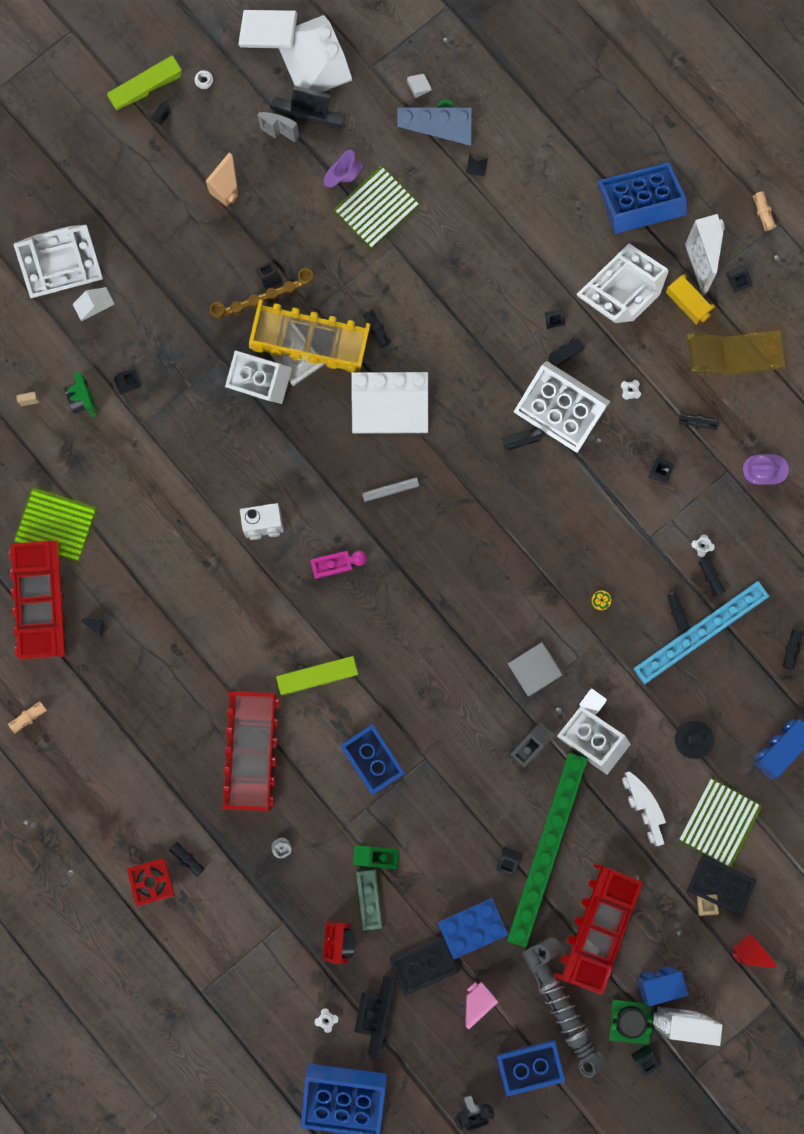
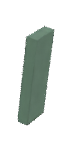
M376 869L356 871L363 931L382 929Z

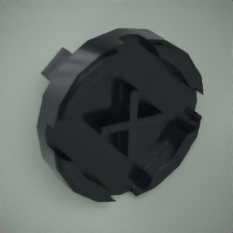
M688 721L677 729L674 736V744L677 751L684 757L699 759L711 751L714 744V736L711 729L705 723Z
M470 1091L462 1093L467 1108L463 1109L455 1117V1123L459 1130H463V1128H466L467 1131L476 1130L486 1126L490 1118L494 1119L495 1113L491 1105H475Z

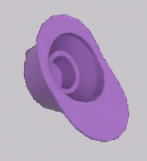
M353 150L344 152L340 159L327 171L324 177V185L331 188L340 181L351 182L357 177L363 165L355 158Z
M758 454L746 460L743 466V473L745 478L753 484H778L787 478L789 467L786 460L779 455Z

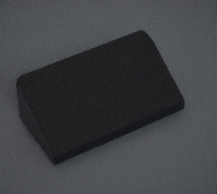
M533 428L503 437L502 442L505 451H510L540 442L543 435L539 428Z

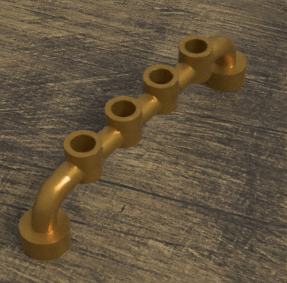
M303 268L298 273L299 280L295 282L287 281L284 283V286L277 289L269 288L266 293L258 296L251 295L248 300L243 302L235 301L227 308L222 303L215 302L210 306V313L216 319L232 313L240 315L243 309L248 307L256 309L259 299L263 300V302L266 300L274 302L278 299L279 295L285 293L293 295L295 289L312 283L314 279L313 272L308 268Z

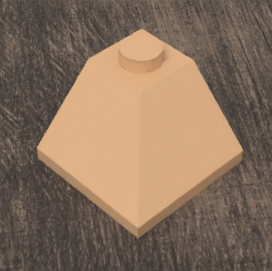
M231 153L227 154L206 180L209 193L225 206L235 202L239 193L236 167Z

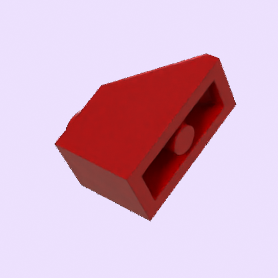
M748 933L731 947L733 951L731 955L737 963L742 962L745 965L775 968L777 966L752 934Z

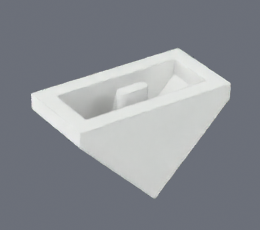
M106 287L86 290L73 303L81 321L114 305Z

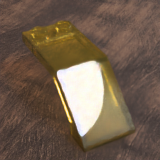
M780 330L729 337L706 335V332L687 334L691 372L728 376L785 368Z

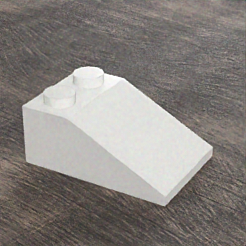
M235 351L225 387L282 404L292 367Z
M580 706L557 736L605 774L611 771L631 745L624 734L582 706Z

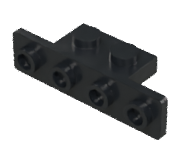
M296 85L293 88L291 101L275 97L270 105V109L276 110L279 113L291 114L297 118L309 119L331 127L341 128L345 121L344 115L328 111L331 95Z
M385 975L383 976L380 995L362 992L354 1030L356 1033L372 1035L368 1055L375 1058H380L384 1048L383 1039L388 1028L387 1019L392 1008V994L396 988L395 978Z

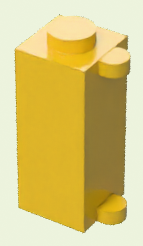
M683 274L667 288L666 293L696 325L700 321L704 323L711 316L710 312L716 306L714 304L710 305L686 280L687 275Z

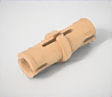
M758 192L752 196L757 206V215L760 216L764 231H769L776 227L771 214L772 209L767 203L765 193Z
M38 701L30 709L22 711V714L8 723V725L16 734L26 725H31L33 720L47 710Z

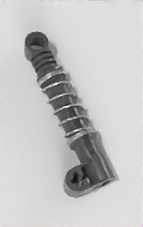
M551 937L521 953L538 983V991L540 994H544L546 998L545 1003L551 1007L550 1013L554 1014L557 1018L555 1023L560 1024L562 1028L561 1033H568V1038L565 1039L568 1046L576 1049L574 1052L578 1053L577 1058H581L579 1059L580 1072L585 1077L592 1078L606 1067V1060L600 1052L593 1051L595 1047H591L592 1042H589L590 1033L587 1030L588 1028H584L585 1024L581 1025L580 1015L576 1014L574 1010L575 1005H572L568 999L570 995H566L564 991L565 986L560 984L562 980L554 977V971L549 961L561 954V945L558 940Z

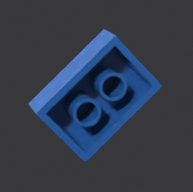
M801 719L788 721L781 728L783 732L775 735L768 742L770 746L760 750L755 756L757 760L753 764L770 780L778 778L804 750V722Z
M373 724L340 745L372 796L405 775Z
M492 898L438 921L453 959L508 935Z
M670 966L659 968L660 972L658 973L651 971L641 973L640 978L636 979L642 1001L648 1006L688 996L682 971Z
M554 1039L496 1054L506 1096L565 1082Z

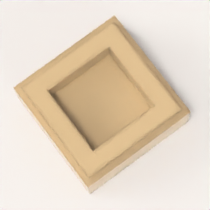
M35 392L16 396L20 406L40 403L39 396Z
M707 895L718 901L717 895ZM697 896L698 916L719 914L718 905Z

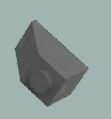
M540 722L510 755L525 768L551 740L554 734Z

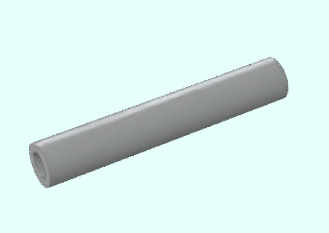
M416 477L363 492L362 495L364 502L419 487V483Z

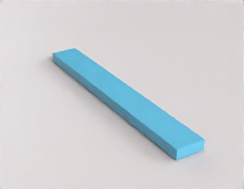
M757 581L633 668V670L645 685L770 596L760 582Z

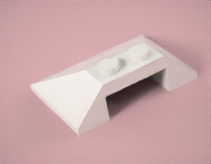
M325 15L297 25L295 27L292 48H279L293 83L296 86L322 93L352 81L344 53Z
M87 224L68 226L41 233L13 244L30 298L103 279Z
M628 244L577 293V296L615 323L634 321L660 295L668 269L631 244Z

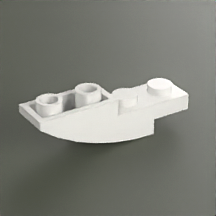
M631 772L624 773L625 777L622 778L625 789H629L631 796L628 797L631 808H635V811L643 809L644 813H641L644 824H648L650 832H647L650 843H654V846L663 845L664 841L659 825L666 823L657 801L648 788Z

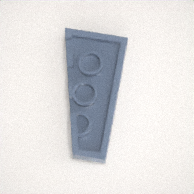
M397 108V127L472 146V108Z

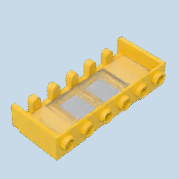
M259 299L249 340L250 349L256 352H268L274 356H289L293 360L303 359L315 365L319 363L326 364L329 368H341L351 373H360L370 327L369 323H366V328L355 326V322L352 320H348L347 324L336 322L337 318L334 316H329V320L318 318V313L311 312L310 316L299 314L300 310L297 308H292V312L281 310V305L274 304L273 308L263 306V300Z

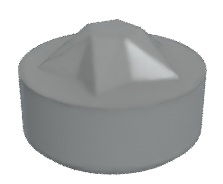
M278 838L271 845L272 853L277 858L287 857L292 850L291 844L286 838Z

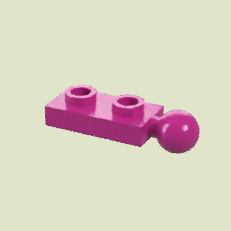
M359 550L355 551L350 557L348 551L311 559L314 578L318 579L351 571V564L354 563L357 566L365 564L367 556L363 551Z

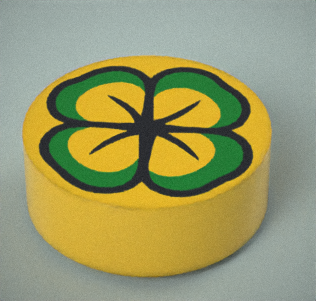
M598 591L593 595L591 602L595 609L602 611L610 606L611 597L605 591Z

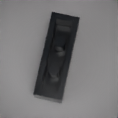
M579 337L577 339L573 338L569 341V344H564L558 351L551 352L548 360L552 365L558 367L582 352L585 346Z

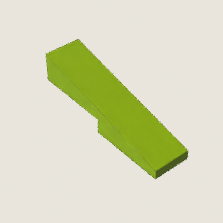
M172 55L108 92L107 96L115 110H118L148 96L150 91L180 78L182 70Z
M351 656L279 675L276 678L280 694L288 695L357 676L359 673L355 658Z

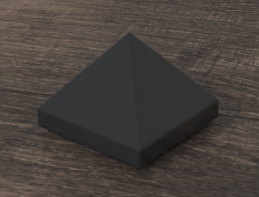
M469 155L466 173L484 176L488 158Z
M563 308L545 312L547 329L565 325Z

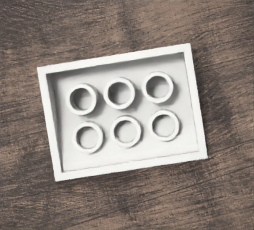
M718 214L695 220L685 243L702 296L707 294L718 269L723 231L725 230L723 220H719Z
M546 361L540 367L514 413L573 451L578 452L611 401Z
M428 372L352 373V433H428Z

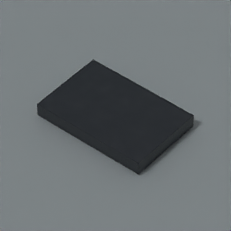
M701 855L686 891L741 916L757 880ZM707 895H717L718 901Z
M440 936L389 959L404 996L459 973L444 936Z

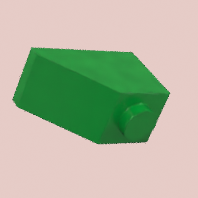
M355 845L353 865L397 869L399 849Z

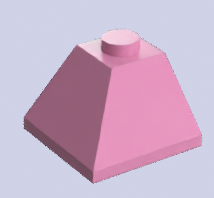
M474 982L467 989L469 993L466 995L465 1025L468 1029L498 1003L495 996L482 982L479 984Z

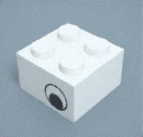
M278 503L240 509L242 529L246 538L257 540L261 539L263 535L276 537L284 532L281 509Z

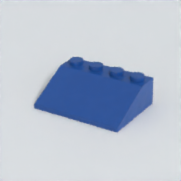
M669 162L598 180L608 219L615 234L687 215L686 197Z
M308 1064L305 1077L301 1128L343 1134H380L387 1074Z

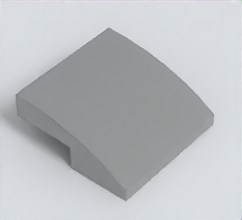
M259 112L258 120L261 130L275 139L281 133L293 142L297 141L299 132L296 122L278 114Z
M543 642L508 663L528 697L563 675Z

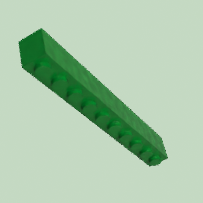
M568 753L506 939L508 942L525 948L527 946L588 760L587 758Z

